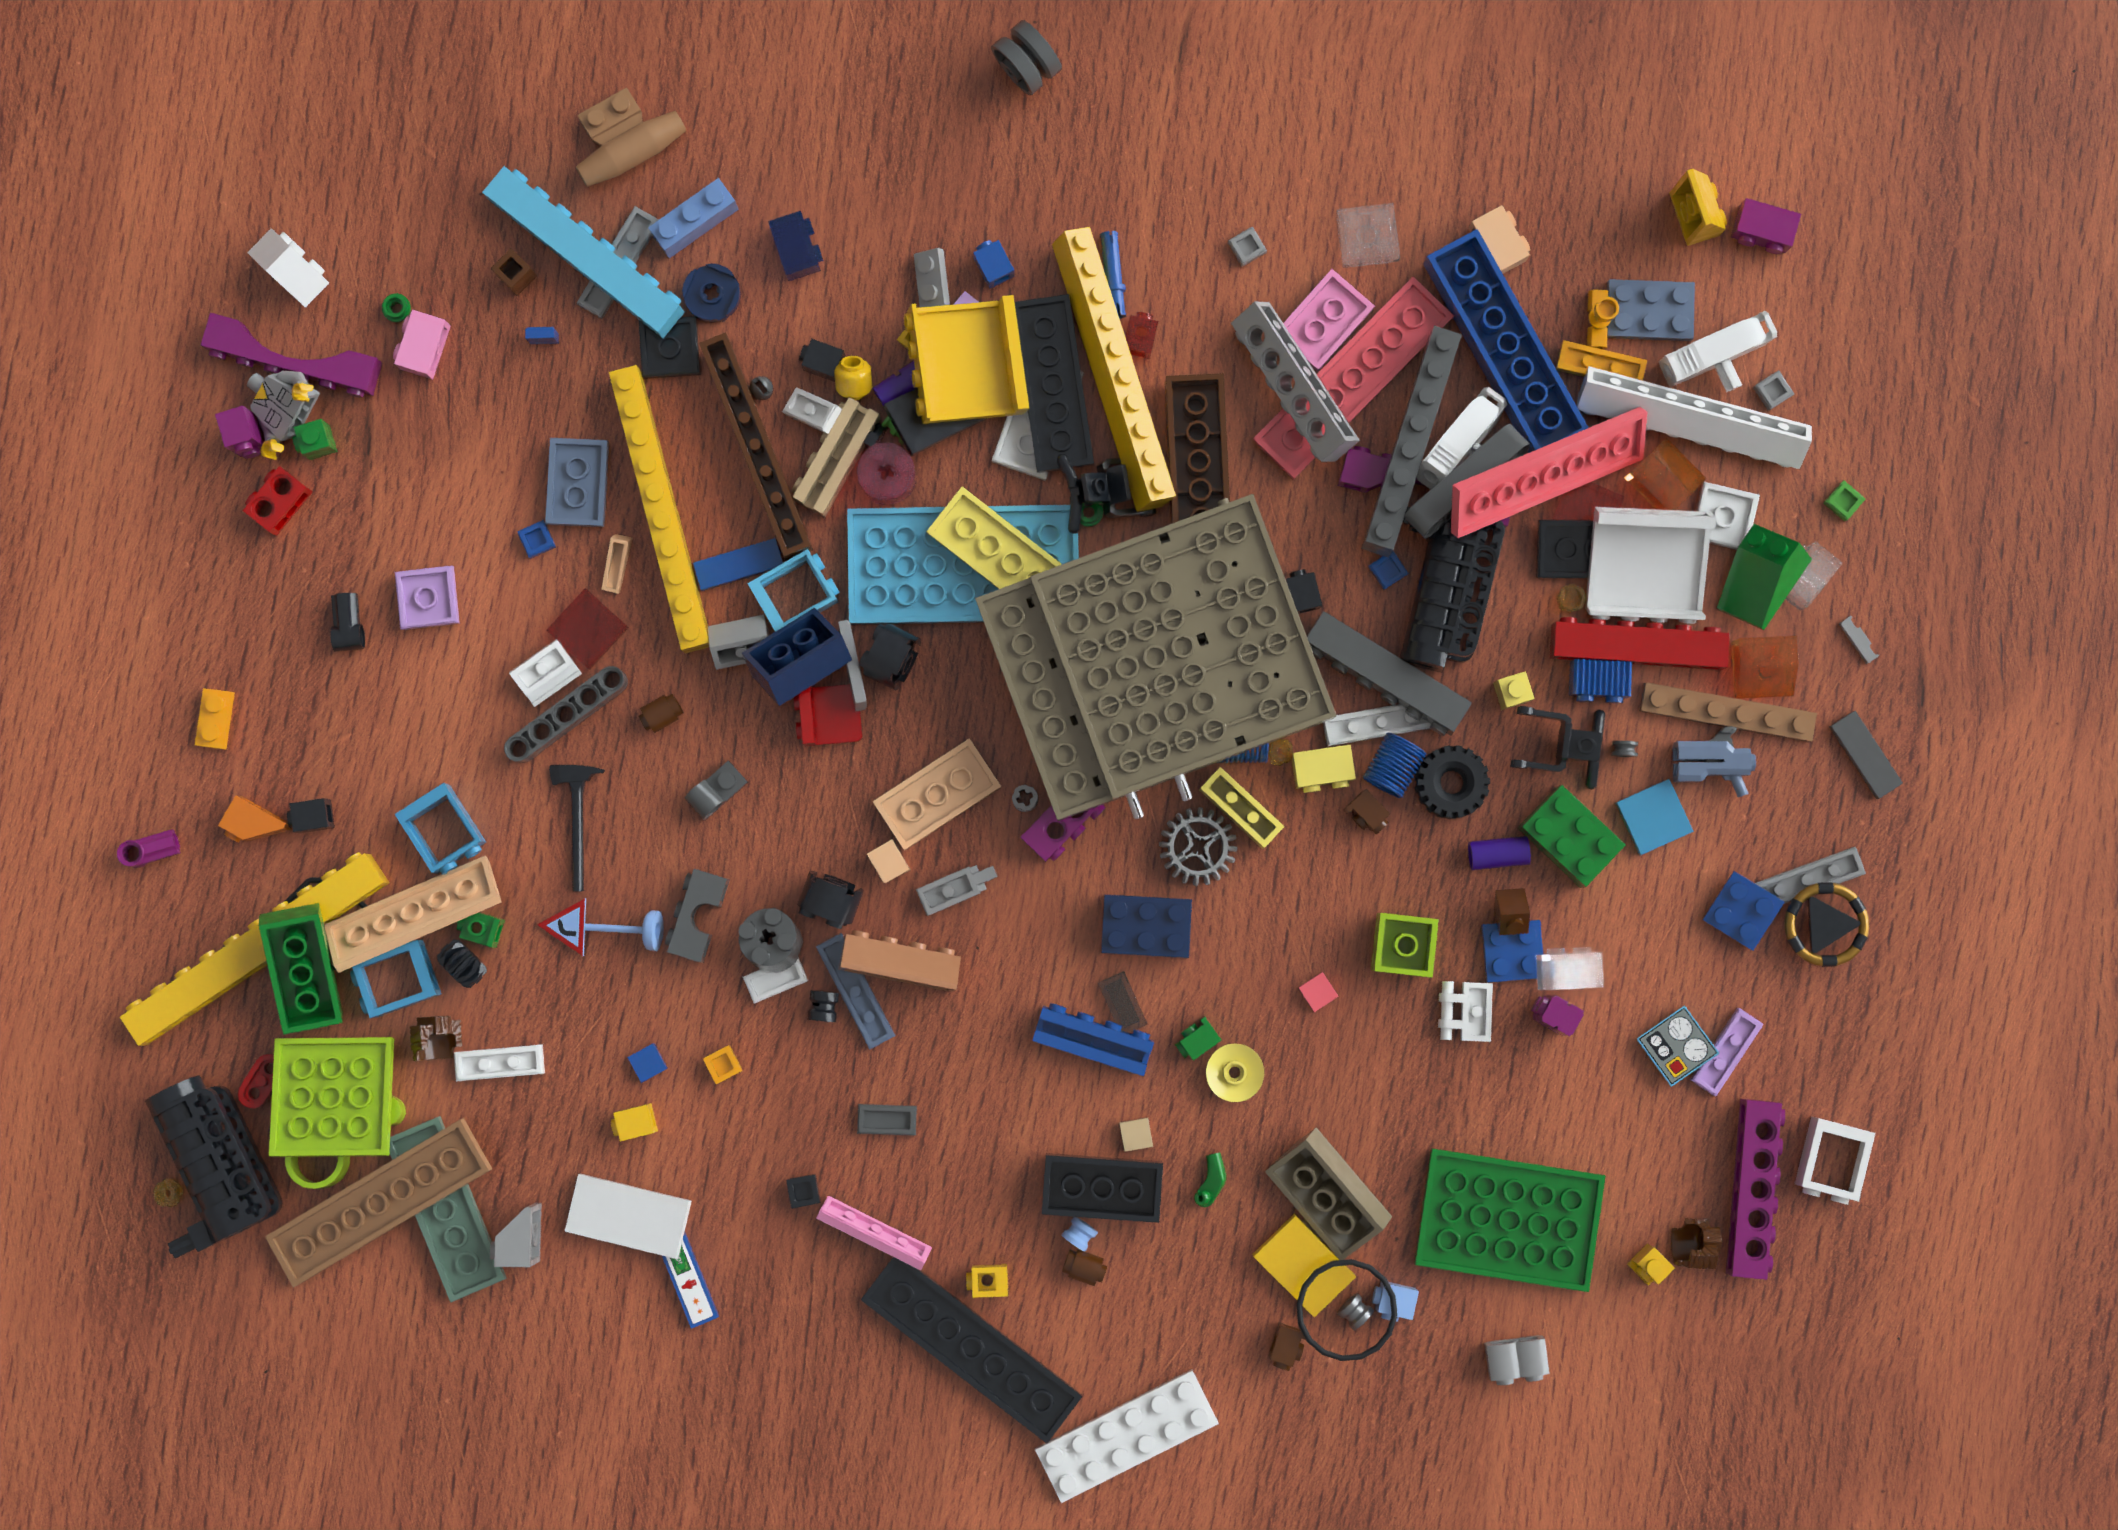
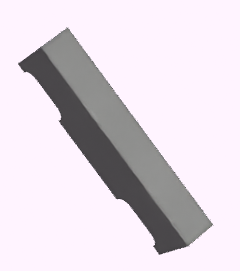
M1849 616L1839 623V626L1864 662L1868 664L1879 655L1874 654L1870 648L1872 643L1861 627H1855L1851 621L1852 616Z

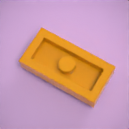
M203 688L195 746L227 749L234 692Z

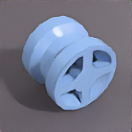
M1073 1217L1071 1227L1068 1230H1064L1061 1236L1085 1252L1088 1248V1241L1094 1238L1098 1231L1080 1218Z

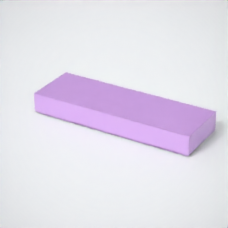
M1737 1008L1713 1044L1720 1054L1698 1068L1690 1078V1081L1716 1097L1764 1024L1741 1008Z

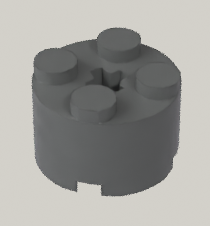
M776 908L761 909L752 913L740 925L738 931L739 945L742 953L755 967L761 970L775 973L784 971L794 965L799 957L798 955L803 944L802 934L797 925L785 913ZM773 936V944L768 945V938Z

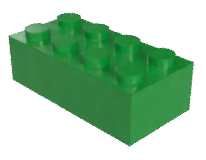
M319 903L260 914L259 930L283 1035L343 1023V1010Z

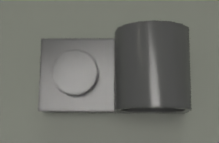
M728 760L707 780L701 781L686 794L685 799L706 821L749 782Z

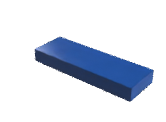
M773 538L694 562L693 566L700 589L705 591L768 572L782 564L783 560L777 540Z

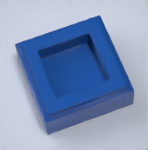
M527 327L525 329V339L530 344H559V333L553 327Z
M544 520L517 531L530 559L556 548Z
M1394 551L1389 558L1382 556L1368 566L1383 590L1409 574Z
M655 1043L627 1057L641 1083L668 1069Z

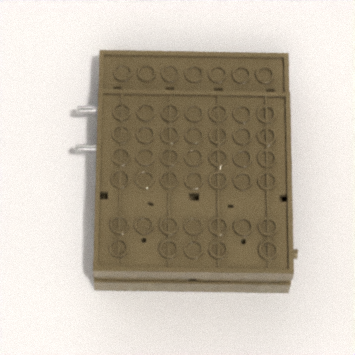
M1253 494L1232 502L1225 498L1217 502L1218 507L1032 575L1028 579L975 598L1058 821L1123 797L1127 798L1134 819L1142 818L1144 814L1136 792L1174 778L1182 800L1188 801L1192 799V794L1184 776L1185 774L1328 722L1337 716Z

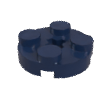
M711 263L698 269L696 268L688 274L683 284L682 292L687 308L693 316L702 321L724 322L736 311L740 303V285L733 273L722 265ZM713 286H716L719 296L708 300L707 294L704 293L705 289L711 290Z

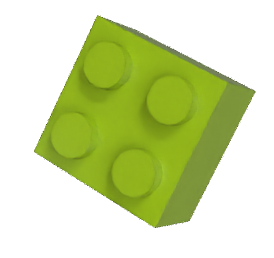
M1377 913L1371 971L1433 978L1439 919Z

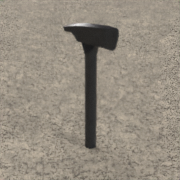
M550 765L549 772L552 784L556 786L562 783H569L572 809V892L584 891L583 792L586 781H590L595 774H603L605 770L583 765Z

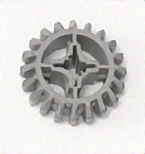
M1199 807L1197 816L1193 817L1192 810L1189 808L1186 810L1187 819H1184L1180 813H1177L1175 816L1179 824L1176 825L1170 820L1167 822L1168 827L1173 829L1171 833L1165 830L1161 832L1162 836L1169 839L1168 842H1159V847H1168V852L1161 853L1160 858L1170 857L1171 861L1166 863L1164 867L1169 869L1174 865L1177 868L1172 873L1174 878L1180 872L1184 873L1182 883L1186 884L1189 876H1192L1194 886H1198L1199 877H1203L1205 885H1209L1210 878L1208 875L1212 874L1214 879L1218 881L1221 879L1220 874L1217 872L1219 868L1225 873L1229 872V868L1223 863L1225 861L1229 863L1235 862V858L1228 856V851L1236 852L1237 847L1229 846L1228 842L1236 840V835L1226 836L1225 832L1229 831L1232 826L1228 824L1222 828L1219 825L1224 820L1222 815L1215 822L1212 820L1214 816L1213 810L1208 812L1207 817H1202L1203 808ZM1203 823L1212 827L1215 831L1207 836H1199L1192 830L1189 824ZM1182 829L1188 845L1184 851L1175 855L1174 841L1177 833ZM1208 838L1211 839L1202 848L1204 856L1202 854L1198 855V851L1196 854L1191 852L1185 855L1193 847V839H1198V842L1200 840L1205 841ZM1220 838L1222 851L1219 860L1214 864L1209 855V846ZM1190 857H1196L1205 865L1207 870H1190L1183 866L1181 862Z

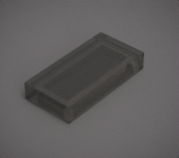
M1124 971L1098 982L1115 1023L1122 1025V1033H1130L1133 1029H1138L1148 1024Z

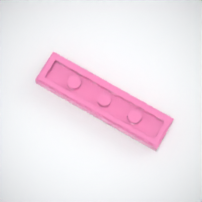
M827 1196L816 1219L919 1270H922L932 1249L931 1246L830 1196Z

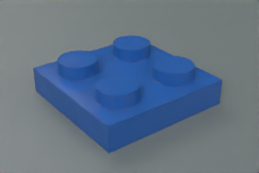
M1733 871L1703 920L1754 951L1785 901Z
M1540 920L1529 922V933L1516 935H1499L1497 923L1481 925L1486 982L1546 978Z

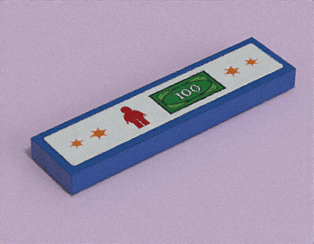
M684 1232L679 1257L674 1259L662 1256L692 1329L718 1318L719 1314L686 1232Z

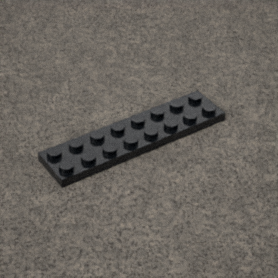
M895 1257L890 1260L861 1298V1301L1045 1443L1050 1441L1083 1397L1080 1392L923 1271Z

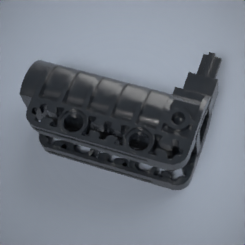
M1405 518L1403 519L1402 523L1410 525L1409 531L1419 533ZM1450 519L1433 535L1426 538L1428 545L1400 655L1402 660L1415 667L1442 673L1446 660L1463 663L1472 658L1478 644L1504 538L1505 527L1501 520L1493 523L1496 526L1488 525L1457 538L1451 533ZM1487 531L1493 532L1490 546L1484 545L1487 539ZM1478 558H1485L1489 561L1490 566H1479L1476 560ZM1482 579L1479 587L1480 593L1476 602H1470L1476 580ZM1466 613L1473 614L1477 622L1473 624L1467 623L1463 620L1462 615ZM1463 634L1469 635L1465 644L1466 650L1460 651L1459 644Z

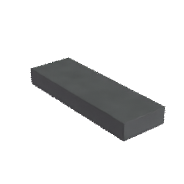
M1852 711L1829 726L1876 799H1880L1903 784L1856 711Z

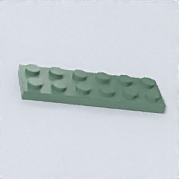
M441 1116L390 1137V1156L392 1160L445 1129ZM468 1184L415 1215L450 1302L507 1278L503 1267H494V1259H490V1245L492 1241Z

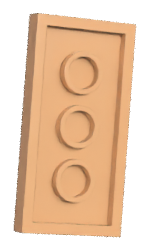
M969 738L874 800L873 803L902 848L906 850L1001 788V785Z

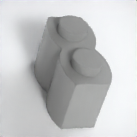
M1542 1335L1484 1343L1488 1376L1491 1381H1496L1497 1385L1513 1384L1514 1379L1525 1377L1528 1382L1543 1380V1375L1550 1374L1545 1338Z

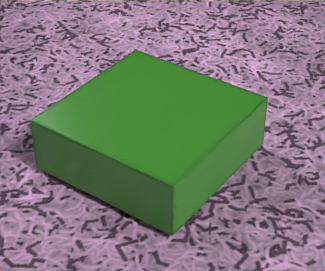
M1843 480L1823 504L1843 521H1847L1866 498Z

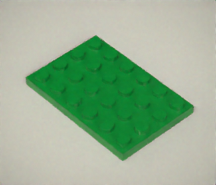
M1431 1148L1414 1264L1589 1292L1606 1176Z

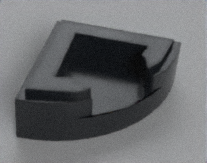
M876 423L873 432H869L864 440L865 447L875 452L888 427H882L881 423Z

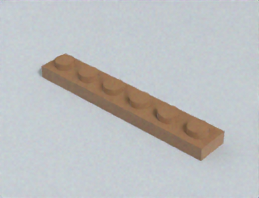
M1648 682L1644 683L1639 712L1722 727L1733 726L1739 730L1805 742L1813 741L1817 713Z

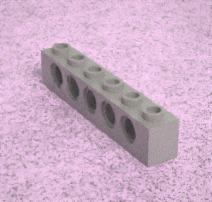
M1254 301L1231 322L1236 330L1237 339L1251 353L1250 358L1252 362L1266 376L1265 381L1267 385L1281 399L1280 404L1282 408L1294 419L1297 431L1307 439L1311 446L1312 454L1321 462H1334L1360 441L1271 304L1269 302ZM1264 332L1265 338H1264V341L1262 342V340H1261V335H1262V333ZM1277 355H1279L1280 358L1278 365L1276 363ZM1292 378H1294L1295 381L1294 388H1292L1291 386ZM1308 401L1310 403L1309 411H1307L1306 404ZM1323 424H1324V426H1325V433H1324V435L1322 434V431H1321V428H1322V425H1323Z

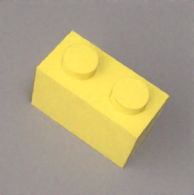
M1351 745L1291 754L1296 789L1303 788L1304 793L1321 791L1320 785L1332 784V789L1349 787V781L1356 779Z

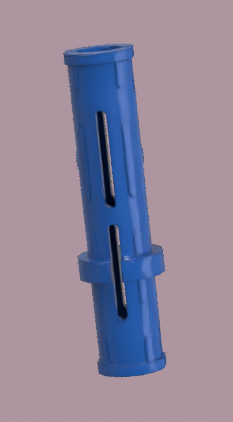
M1106 231L1100 233L1104 273L1119 319L1126 317L1123 294L1126 291V286L1122 284L1118 232L1112 231V235H1110V232Z

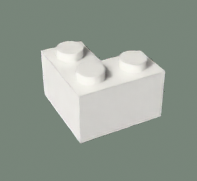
M271 228L247 252L305 308L329 284L322 276L325 270L313 259L308 263L302 257L306 252L285 232L278 235Z

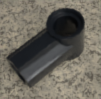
M337 593L331 595L333 626L330 629V639L333 651L364 649L365 632L363 625L360 623L358 594Z

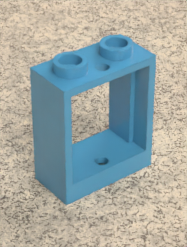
M442 783L395 814L431 873L438 874L441 872L442 875H445L448 871L455 869L458 866L456 862L463 857L470 859L482 851L480 846L486 843L454 790L447 783ZM448 799L473 840L441 861H438L413 821Z
M424 940L406 943L353 966V970L350 971L352 982L355 987L359 986L362 995L359 998L361 1009L365 1015H369V1018H377L442 995ZM409 952L423 992L378 1007L364 967Z

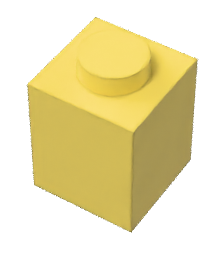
M1526 671L1499 679L1493 683L1501 710L1535 699Z

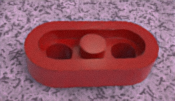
M274 1054L260 1056L239 1087L238 1098L245 1107H261L271 1097L273 1074L267 1071V1066L269 1063H274ZM253 1088H257L260 1091L257 1099L251 1094Z

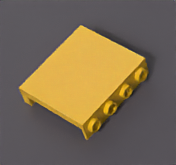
M1014 295L1002 296L999 301L921 308H916V304H911L907 313L904 314V326L906 331H910L911 342H908V355L910 359H914L915 370H912V384L914 388L918 387L919 398L916 399L915 405L917 416H922V424L1025 414L1029 409Z

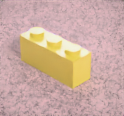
M1221 767L1199 789L1201 793L1262 849L1284 828L1271 813Z

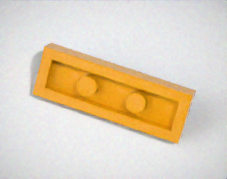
M1563 340L1556 370L1584 377L1588 366L1643 381L1647 360Z

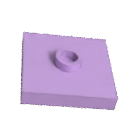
M454 566L395 572L401 630L460 624Z

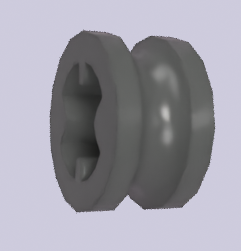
M1612 741L1615 750L1611 752V756L1638 757V753L1635 752L1638 742Z

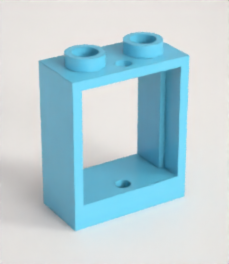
M807 549L747 583L775 632L813 608H816L821 613L838 603L835 595L840 592L832 578L828 580L824 578L821 570L825 566L817 553L811 555ZM808 563L827 598L784 622L764 587Z

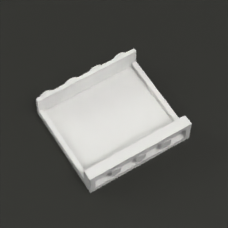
M1595 507L1585 609L1589 615H1593L1594 619L1608 620L1610 616H1621V619L1626 621H1638L1639 617H1647L1654 622H1667L1668 618L1679 619V622L1694 624L1697 620H1705L1706 615L1702 610L1711 529H1715L1716 517L1711 512Z

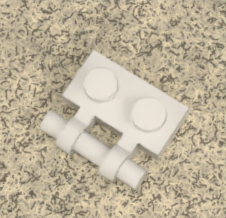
M1442 981V993H1439V1002H1442L1441 1019H1438V1028H1441L1440 1040H1452V1029H1461V1041L1491 1042L1493 983L1462 982V994L1453 993L1454 982ZM1453 1002L1461 1003V1020H1453Z

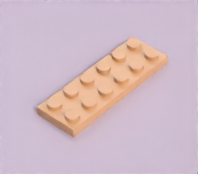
M486 855L452 869L445 875H438L325 924L324 927L333 965L338 973L501 903L491 864Z

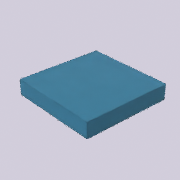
M1670 779L1615 803L1639 855H1643L1694 832Z

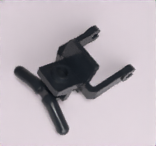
M1065 454L1057 457V463L1067 481L1068 489H1070L1071 497L1069 498L1071 506L1068 524L1070 533L1076 534L1080 529L1083 503L1085 506L1097 503L1103 505L1104 515L1108 518L1149 517L1157 514L1156 508L1137 512L1136 508L1120 510L1115 508L1116 504L1131 499L1126 465L1121 463L1120 458L1106 459L1096 466L1097 473H1084L1078 479L1068 457Z
M1526 706L1517 707V714L1559 720L1561 726L1558 735L1556 765L1514 759L1511 760L1510 767L1560 772L1566 768L1568 759H1575L1581 762L1588 761L1586 787L1591 790L1595 789L1598 782L1605 712L1603 710L1595 711L1592 731L1572 729V719L1567 714L1535 710L1532 707Z

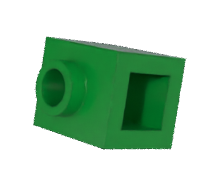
M318 419L293 427L296 436L292 437L294 447L297 453H301L309 460L338 452L330 425L324 420Z

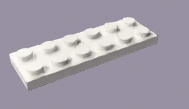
M1191 1369L1050 1440L1048 1443L1036 1447L1035 1451L1060 1502L1063 1503L1219 1423Z

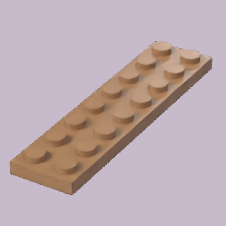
M463 1118L266 1235L265 1238L291 1285L296 1287L491 1171L492 1167Z

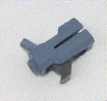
M1733 726L1721 728L1708 741H1676L1673 743L1672 748L1673 761L1704 762H1678V764H1673V782H1701L1706 776H1722L1724 780H1731L1736 795L1739 798L1749 794L1742 776L1751 775V771H1755L1756 756L1751 754V748H1734L1730 736L1737 728Z

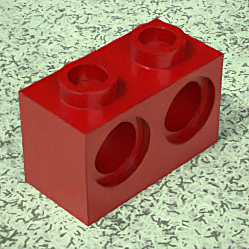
M281 466L277 469H272L265 476L263 481L265 484L258 492H253L245 502L246 507L242 510L275 536L280 533L313 493L312 490ZM289 481L291 485L289 492L281 495L279 492L281 484ZM266 504H271V514L267 517H262V507Z

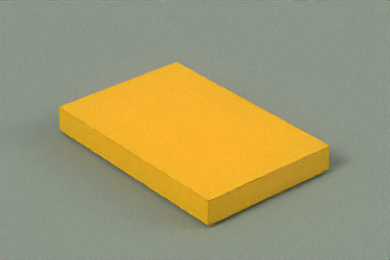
M1295 1214L1253 1253V1257L1296 1300H1298L1302 1285L1314 1270L1331 1261L1339 1260ZM1334 1266L1319 1274L1307 1288L1302 1306L1315 1318L1356 1278V1275L1347 1266Z

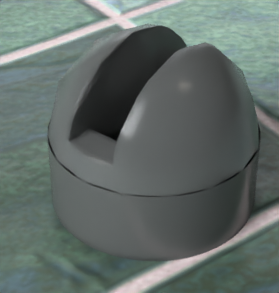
M758 376L752 380L750 391L756 399L767 400L772 396L774 387L770 379ZM758 381L768 390L764 394L756 385Z

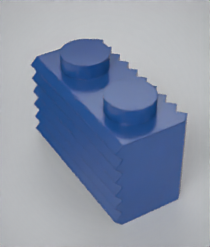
M1584 659L1570 661L1569 696H1577V702H1594V697H1604L1605 703H1623V698L1631 697L1632 662Z

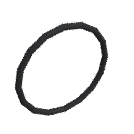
M1354 1259L1331 1261L1314 1270L1302 1285L1296 1303L1298 1325L1306 1341L1322 1355L1339 1361L1361 1360L1379 1351L1392 1335L1397 1319L1396 1296L1387 1278L1372 1265ZM1353 1265L1370 1271L1383 1283L1390 1297L1391 1318L1387 1332L1375 1346L1360 1354L1340 1355L1325 1350L1311 1338L1304 1324L1302 1304L1307 1288L1319 1274L1334 1266Z

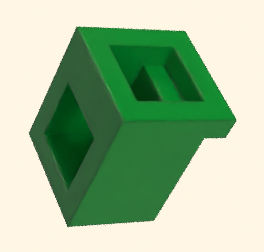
M478 912L458 921L456 930L461 931L459 938L491 948H497L505 920ZM476 922L482 925V930L479 933L473 931V926Z
M1205 1016L1199 1019L1202 1023L1199 1027L1194 1023L1182 1031L1183 1038L1175 1044L1184 1059L1190 1056L1194 1061L1222 1041Z

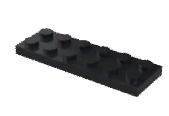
M1069 294L1015 302V310L1029 402L1028 416L1037 473L1061 470L1057 463V457L1061 454H1065L1068 457L1073 468L1093 466L1094 459Z

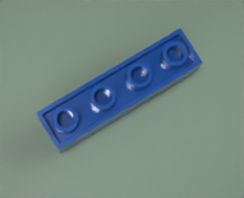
M1050 1003L1049 1007L1043 1006L1032 1041L1144 1076L1154 1045V1041L1149 1039L1150 1034L1133 1029L1132 1034L1121 1031L1122 1025L1107 1020L1104 1025L1093 1022L1094 1016L1083 1012H1078L1077 1016L1065 1013L1066 1007Z

